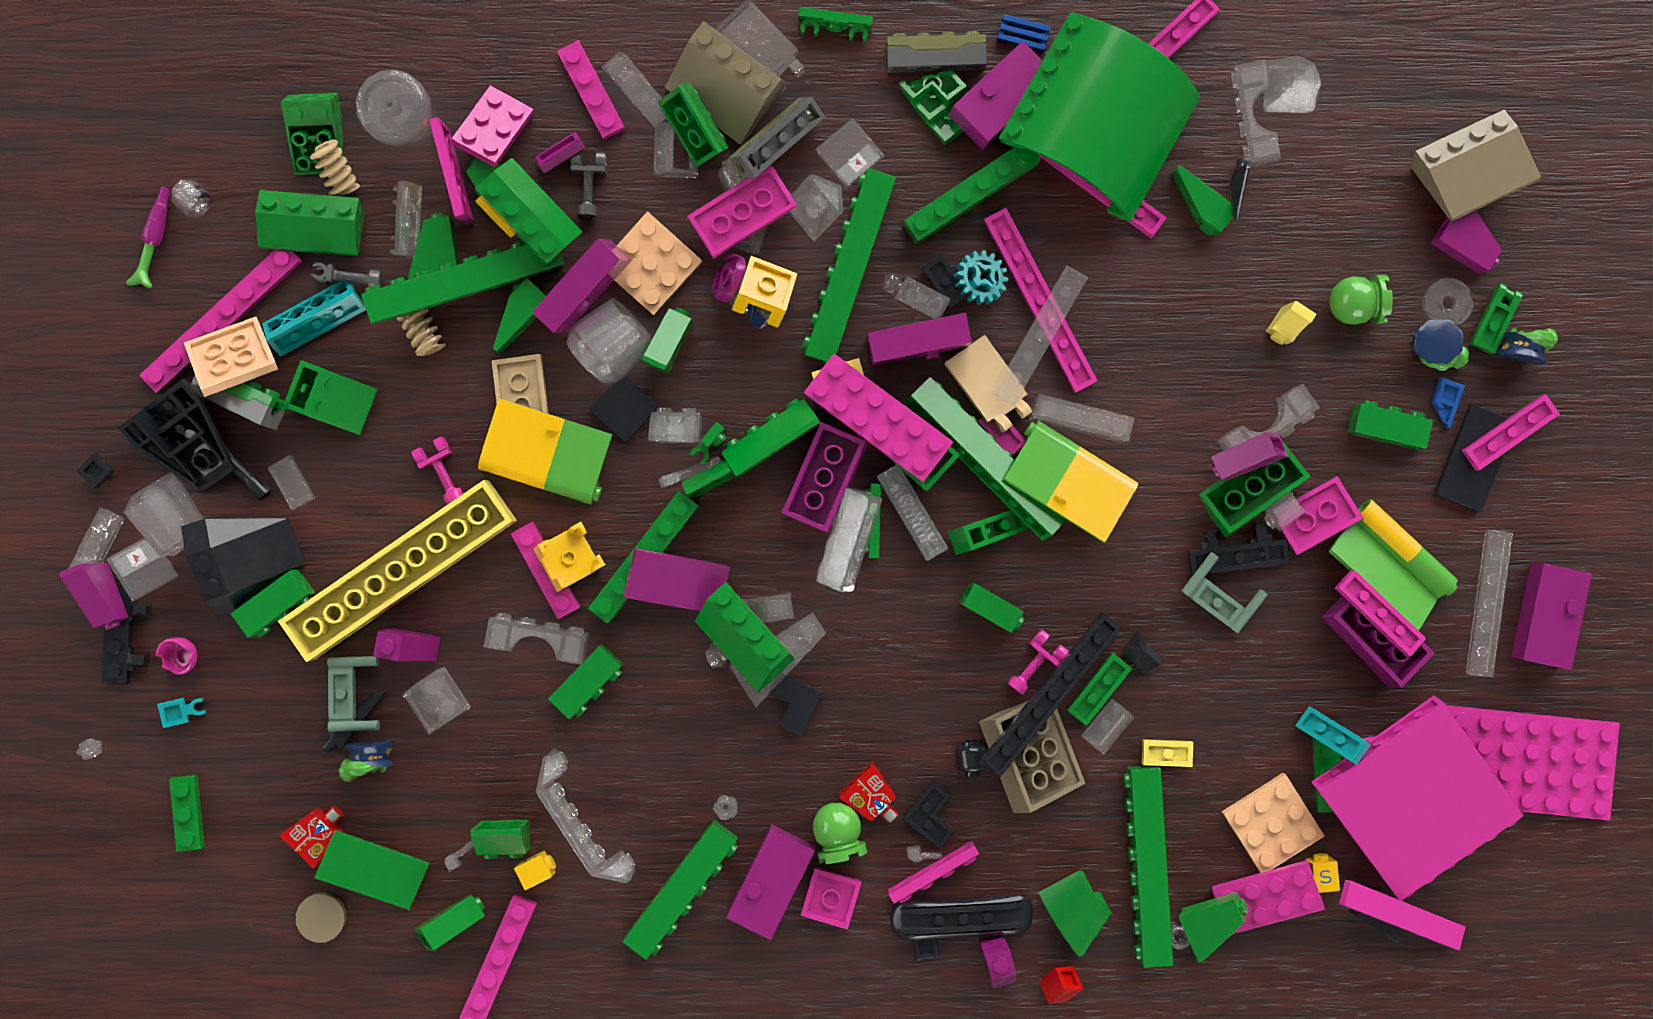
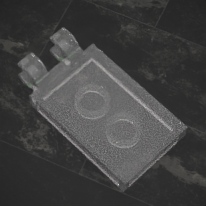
M745 0L715 28L716 31L778 77L787 68L797 78L805 72L803 70L804 66L795 58L798 54L797 48L751 0Z

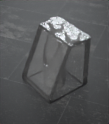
M172 472L133 494L124 511V514L162 559L169 554L174 556L183 550L182 525L204 519L179 477Z

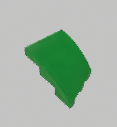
M952 70L943 71L937 75L922 76V79L908 83L906 80L899 83V87L914 109L945 146L964 132L949 116V113L953 106L967 94V85Z
M1080 870L1038 892L1058 929L1079 957L1085 955L1087 948L1093 939L1097 937L1103 924L1111 916V912L1101 892H1093L1083 870Z

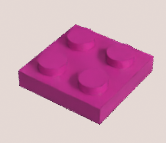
M814 867L801 910V916L848 929L862 881Z

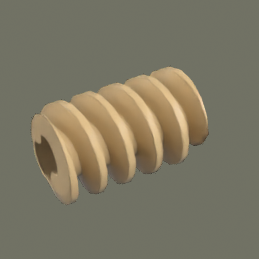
M329 140L318 145L314 150L315 152L310 156L312 160H320L315 165V168H324V171L319 176L321 178H329L324 183V186H333V189L328 192L330 196L345 195L360 186L358 183H354L356 177L350 174L351 167L345 165L347 159L341 156L342 149L336 147L338 145L337 140Z
M428 309L397 318L398 321L403 322L401 325L402 329L408 330L406 337L413 339L411 346L418 347L415 351L417 356L433 354L446 346V343L438 344L442 335H433L438 327L428 326L433 321V318H424Z

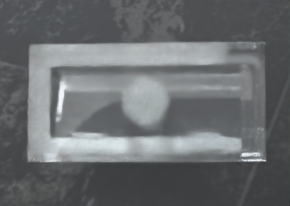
M1111 699L1082 737L1102 754H1105L1134 719V716L1115 700Z

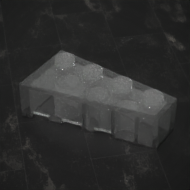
M814 612L775 636L795 660L759 693L733 664L730 665V668L755 707L766 698L826 634L825 629Z

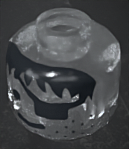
M181 180L171 190L172 202L186 216H202L208 211L210 195L195 180Z

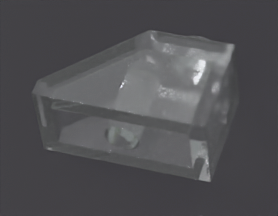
M791 592L742 599L762 622L794 618Z

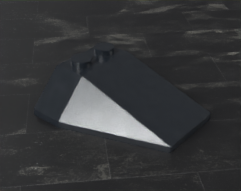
M185 379L180 380L118 427L135 448L201 493L236 468L201 397Z
M288 517L204 518L181 526L188 563L204 601L218 617L235 611L290 570L298 569L306 563Z

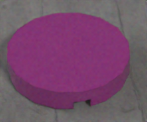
M733 253L724 259L726 264L724 267L720 266L713 281L712 290L716 294L714 297L722 302H728L735 296L745 275V259Z

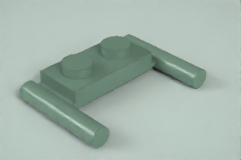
M1210 552L1182 589V592L1236 633H1239L1268 594L1259 589L1246 608H1244L1204 578L1219 558Z
M379 657L328 658V731L379 730V720L354 721V718H356V669L354 667L378 666Z

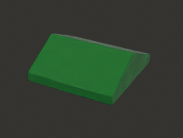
M724 459L683 481L682 485L686 495L693 500L731 480L735 475Z

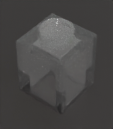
M1289 492L1265 509L1267 516L1264 519L1272 529L1277 528L1280 532L1303 516L1306 511L1293 494Z

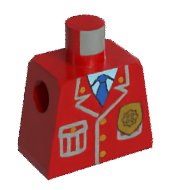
M873 762L839 793V798L870 821L880 814L887 823H890L899 814L890 805L896 798L895 793Z
M332 806L326 813L317 808L283 832L280 837L314 869L320 864L334 830L343 832L336 823L344 814L336 806Z

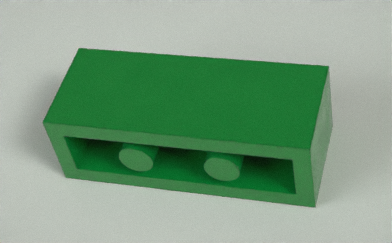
M1367 400L1353 405L1348 434L1416 450L1427 449L1433 420L1425 418V414L1419 412L1401 413L1402 409L1394 406H1387L1384 409L1377 407L1378 403Z
M299 569L290 570L233 611L231 615L248 638L254 636L260 638L271 631L269 626L288 615L295 607L298 608L310 600L309 597L315 594V591Z
M602 644L548 700L568 719H571L574 715L579 718L588 708L585 704L592 697L596 700L605 691L602 686L608 680L613 683L622 673L620 668L623 663Z

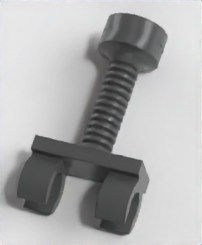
M577 152L571 156V171L573 174H584L583 203L578 205L577 216L581 218H596L597 206H594L592 203L593 175H606L607 155L606 153L596 152V166H582V154Z
M322 263L312 265L317 267L316 270H324L321 276L311 274L320 283L329 282L330 284H335L337 279L340 281L365 283L370 287L380 285L381 271L370 270L365 275L362 273L337 271L330 264L327 267Z

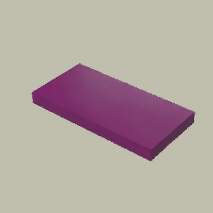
M635 548L623 596L629 599L701 611L707 598L727 582L730 567L728 565Z

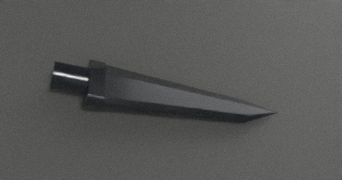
M1244 159L1237 161L1236 170L1231 176V216L1236 221L1241 211L1250 171V165Z
M387 690L371 694L356 706V718H354V721H364ZM327 730L326 733L330 738L322 745V748L326 752H330L336 745L343 749L356 731L329 732Z

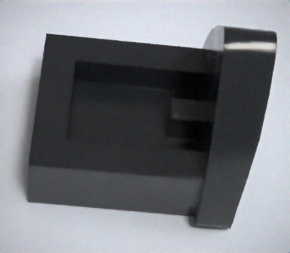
M1139 631L1132 636L1121 656L1129 660L1144 674L1160 665L1162 657L1145 643V637Z

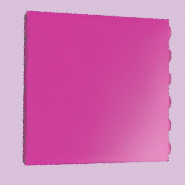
M1432 696L1368 742L1370 747L1357 765L1344 758L1311 782L1380 877L1400 901L1412 896L1420 887L1432 882L1436 876L1445 870L1451 869L1459 860L1474 853L1482 844L1493 840L1498 833L1507 827L1513 826L1517 820L1524 816L1447 706L1436 696Z

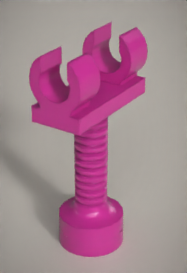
M441 436L433 440L435 447L439 451L438 454L427 459L425 452L420 447L411 451L419 469H425L433 465L442 485H444L443 487H445L446 492L443 498L448 505L463 495L461 488L454 487L445 467H443L444 465H442L441 460L453 453L445 438Z
M1042 629L1029 643L1038 651V655L1034 657L1035 659L1030 662L1021 676H1013L1008 682L1021 695L1029 688L1027 681L1044 660L1048 659L1051 663L1058 666L1068 653V650L1062 645H1059L1052 655L1045 651L1041 646L1050 635Z

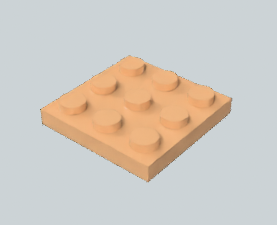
M647 211L617 245L632 261L614 281L655 316L703 261Z
M257 317L184 343L204 397L278 370Z
M1284 773L1222 811L1260 873L1274 869L1324 837V834Z

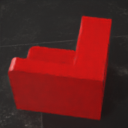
M1074 966L1055 968L1040 981L1048 1004L1068 1002L1083 990Z

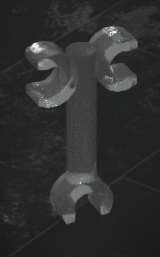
M718 456L708 460L704 465L700 463L679 472L676 471L667 476H662L658 479L660 487L663 489L691 478L721 462Z

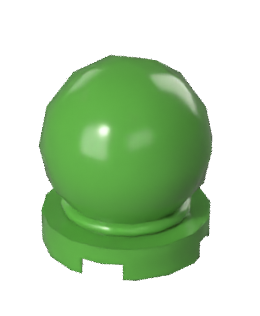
M1373 275L1369 281L1364 277L1353 276L1341 280L1332 289L1329 297L1330 309L1334 317L1340 322L1350 325L1366 323L1370 318L1374 324L1388 323L1385 317L1386 315H1391L1393 305L1392 290H1387L1385 283L1390 281L1387 275Z
M827 804L815 816L813 834L817 843L823 847L817 853L819 863L824 861L826 864L849 860L848 855L858 852L860 857L867 853L866 843L857 840L861 833V821L856 811L846 804Z

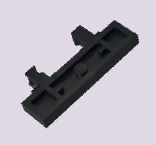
M1261 522L1252 524L1255 527L1254 539H1249V543L1224 546V543H1219L1216 539L1215 533L1217 529H1205V542L1200 543L1201 549L1188 550L1190 575H1194L1210 552L1219 558L1207 574L1289 564L1287 539L1273 540L1272 534L1267 535L1266 523Z
M116 584L129 618L119 621L120 626L110 630H105L104 628L102 683H130L131 670H135V665L149 664L150 654L140 655L139 653H133L132 626L133 621H135V615H151L152 605H137V599H134V585Z

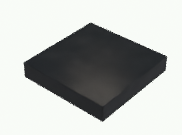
M621 373L589 410L627 443L659 406Z

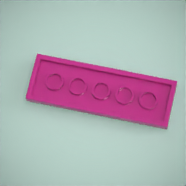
M836 354L831 356L804 391L807 397L921 482L926 480L953 444V441Z

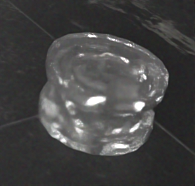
M1171 926L1172 946L1176 949L1186 948L1190 942L1183 926ZM1181 931L1184 939H1179L1180 942L1177 943L1173 936L1174 934L1178 935L1177 932Z

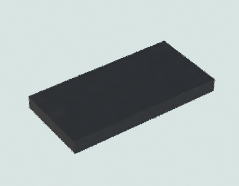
M1469 404L1434 495L1473 511L1482 512L1505 453L1481 470H1475L1462 450L1508 419L1507 417L1477 405Z

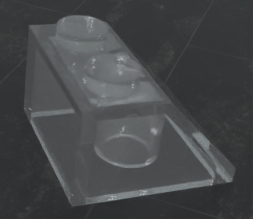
M657 408V412H651L648 441L652 443H701L702 414L696 413V408H682V413L672 412V408Z
M445 667L437 669L403 693V696L429 735L471 708Z

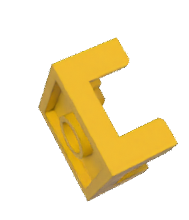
M751 256L732 310L743 314L748 303L770 311L771 314L767 323L778 327L787 310L797 273Z
M582 522L570 527L562 534L538 544L533 549L557 592L594 573L605 565L600 555L595 557L584 535L587 532Z

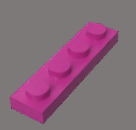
M579 40L558 50L557 53L603 140L624 130L625 127Z
M1546 394L1540 395L1467 446L1462 452L1475 470H1481L1560 413Z
M531 522L511 533L557 619L580 608L581 606L569 586L559 592L556 591L533 549L538 544L544 542L535 523Z
M1350 570L1335 587L1348 602L1406 657H1411L1425 641L1426 638L1355 570Z
M970 841L889 888L888 893L893 903L897 901L900 903L905 902L913 896V892L918 889L925 890L934 884L933 881L940 876L946 878L955 872L954 868L963 864V866L972 863L976 860L975 856L979 854L977 848Z

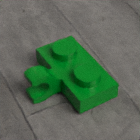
M716 422L701 439V443L692 449L690 455L694 456L698 451H702L704 458L700 463L702 465L706 464L709 460V449H712L714 446L718 448L727 437L724 434L727 430Z

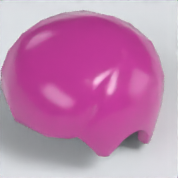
M174 637L166 639L159 644L156 651V656L162 658V668L174 674H186L196 666V647L186 638Z

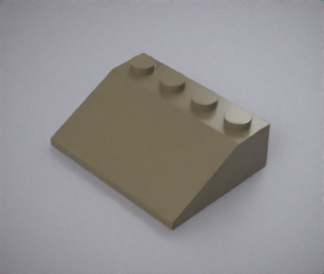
M703 21L688 41L664 88L672 92L681 84L690 82L692 87L698 92L704 107L711 114L716 127L742 146L786 86L781 78Z
M1505 110L1416 150L1412 163V170L1451 222L1541 180V175L1519 127Z
M1028 701L979 721L989 748ZM1057 709L1000 777L1013 813H1031L1086 784Z

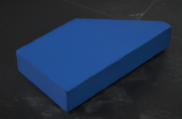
M1442 377L1438 380L1431 402L1443 427L1451 428L1465 385Z

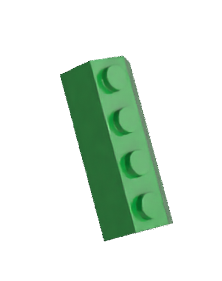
M513 158L493 171L475 188L476 194L546 266L582 233L573 221Z
M259 190L255 211L258 246L264 249L358 256L366 212L359 198Z
M797 398L785 405L787 410L780 415L777 411L764 419L766 424L759 428L757 425H754L744 432L746 437L739 441L734 438L723 446L725 450L721 453L736 477L739 478L820 425V421L804 399L800 402Z
M1284 442L1283 444L1289 457L1229 480L1220 479L1199 494L1211 520L1225 538L1299 488L1310 478V475Z
M726 582L707 598L695 620L699 627L758 693L795 660L791 653Z

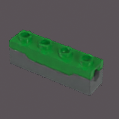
M195 375L190 386L199 396L204 397ZM252 380L204 397L259 425L277 430L284 410H286L288 402L279 398L280 393L268 388L263 391L261 390L263 385Z

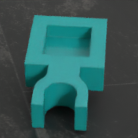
M184 697L157 704L163 728L189 722V714H206V709L202 711L195 709L197 702L204 701L203 697L194 699L189 704H186Z

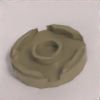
M317 892L308 896L299 905L296 912V925L299 932L307 940L315 943L330 941L345 926L347 921L346 909L343 902L339 898L332 896L333 894Z

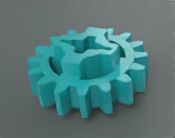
M984 250L979 255L976 251H973L970 256L966 255L962 262L956 266L959 271L954 274V277L960 279V281L955 286L963 288L960 293L961 296L969 295L968 302L975 298L977 305H980L983 301L989 304L993 299H998L1001 296L1000 293L1006 290L1003 284L1008 281V278L1003 277V273L1007 269L1000 268L999 265L1002 263V260L994 261L995 254L992 253L987 257Z

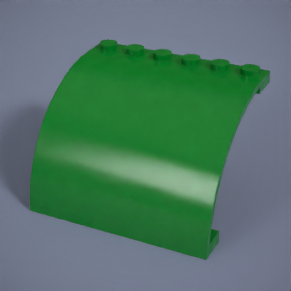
M1070 12L999 139L1004 144L1022 150L1024 148L1042 155L1074 172L1112 201L1107 209L1110 215L1131 222L1197 105L1200 95L1186 74L1169 58L1148 43L1111 24Z

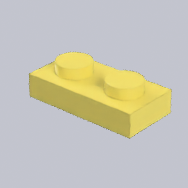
M1142 739V764L1149 766L1193 767V742Z

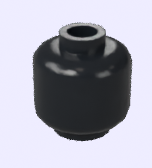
M980 740L961 741V745L957 746L955 750L956 768L961 772H965L967 777L980 776V771L986 770V767L979 760L987 752V747L982 745Z

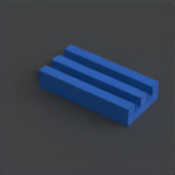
M1004 14L997 41L1015 46L1024 41L1032 50L1044 53L1051 26ZM1006 23L1012 24V25H1015V26H1019V27H1023V28H1027V29H1031V30H1035V31H1039V32H1043L1044 34H1040V33H1036V32H1032V31H1028V30H1024V29H1020V28L1008 26V25H1006ZM1004 31L1041 40V44L1004 35Z

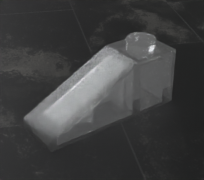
M618 51L601 67L653 127L659 125L666 118L657 103L662 97L625 53Z

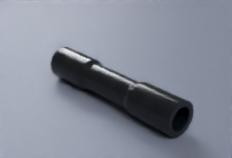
M225 445L236 467L233 472L259 500L266 498L270 494L271 489L237 459L235 454Z

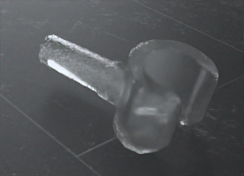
M472 840L457 852L446 857L445 865L449 871L461 865L458 858L474 846Z
M920 846L907 848L908 858L913 862H919L923 859H942V853H921Z

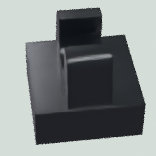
M93 453L76 472L92 487L99 488L115 470L97 453Z

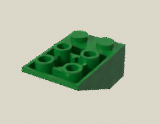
M338 93L288 95L281 101L294 175L320 174L324 171V168H315V165L320 160L310 159V156L315 152V148L326 141L337 140L338 145L336 147H340L343 151L342 116Z
M300 360L285 401L288 402L287 409L361 435L378 389Z

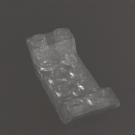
M555 748L552 749L542 760L536 789L538 797L592 877L621 883L629 882L635 872L634 866L636 865L633 858L628 853L625 855L623 850L605 860L606 854L599 844L595 845L591 839V830L585 823L581 824L577 817L579 813L572 803L568 804L564 798V789L558 782L554 783V780L568 769L566 765L568 760L561 751L557 752Z

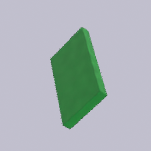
M334 830L314 878L409 910L429 866V862Z

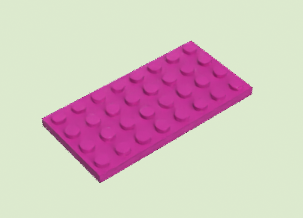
M1446 705L1521 812L1610 820L1620 723Z

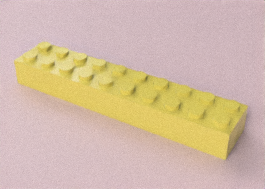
M483 480L278 622L306 662L315 660L511 526L517 520L489 480Z

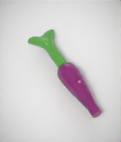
M161 187L158 198L150 211L141 235L145 245L138 269L126 282L129 286L142 284L147 288L153 287L148 277V268L154 247L160 245L164 236L171 189Z

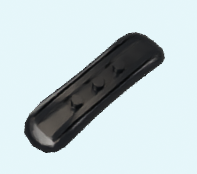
M1021 894L954 900H907L902 903L897 902L892 907L890 922L893 932L898 937L906 940L1013 935L1022 933L1031 926L1033 908L1031 900Z

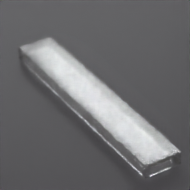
M1068 265L1065 266L992 394L1011 405H1015L1088 279L1087 276Z
M1485 530L1466 674L1493 678L1513 533Z

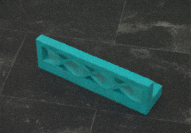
M341 280L262 323L266 341L281 357L362 313L366 308L363 301L356 294L353 282ZM347 288L345 292L338 295L340 291ZM324 300L321 305L317 306L318 303ZM303 312L299 317L295 318L296 315ZM281 324V325L279 326V328H277V329H275V330L272 331V328H274V327H276L277 325Z

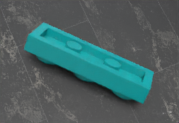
M1310 706L1295 725L1298 729L1355 765L1358 764L1370 747L1367 741Z

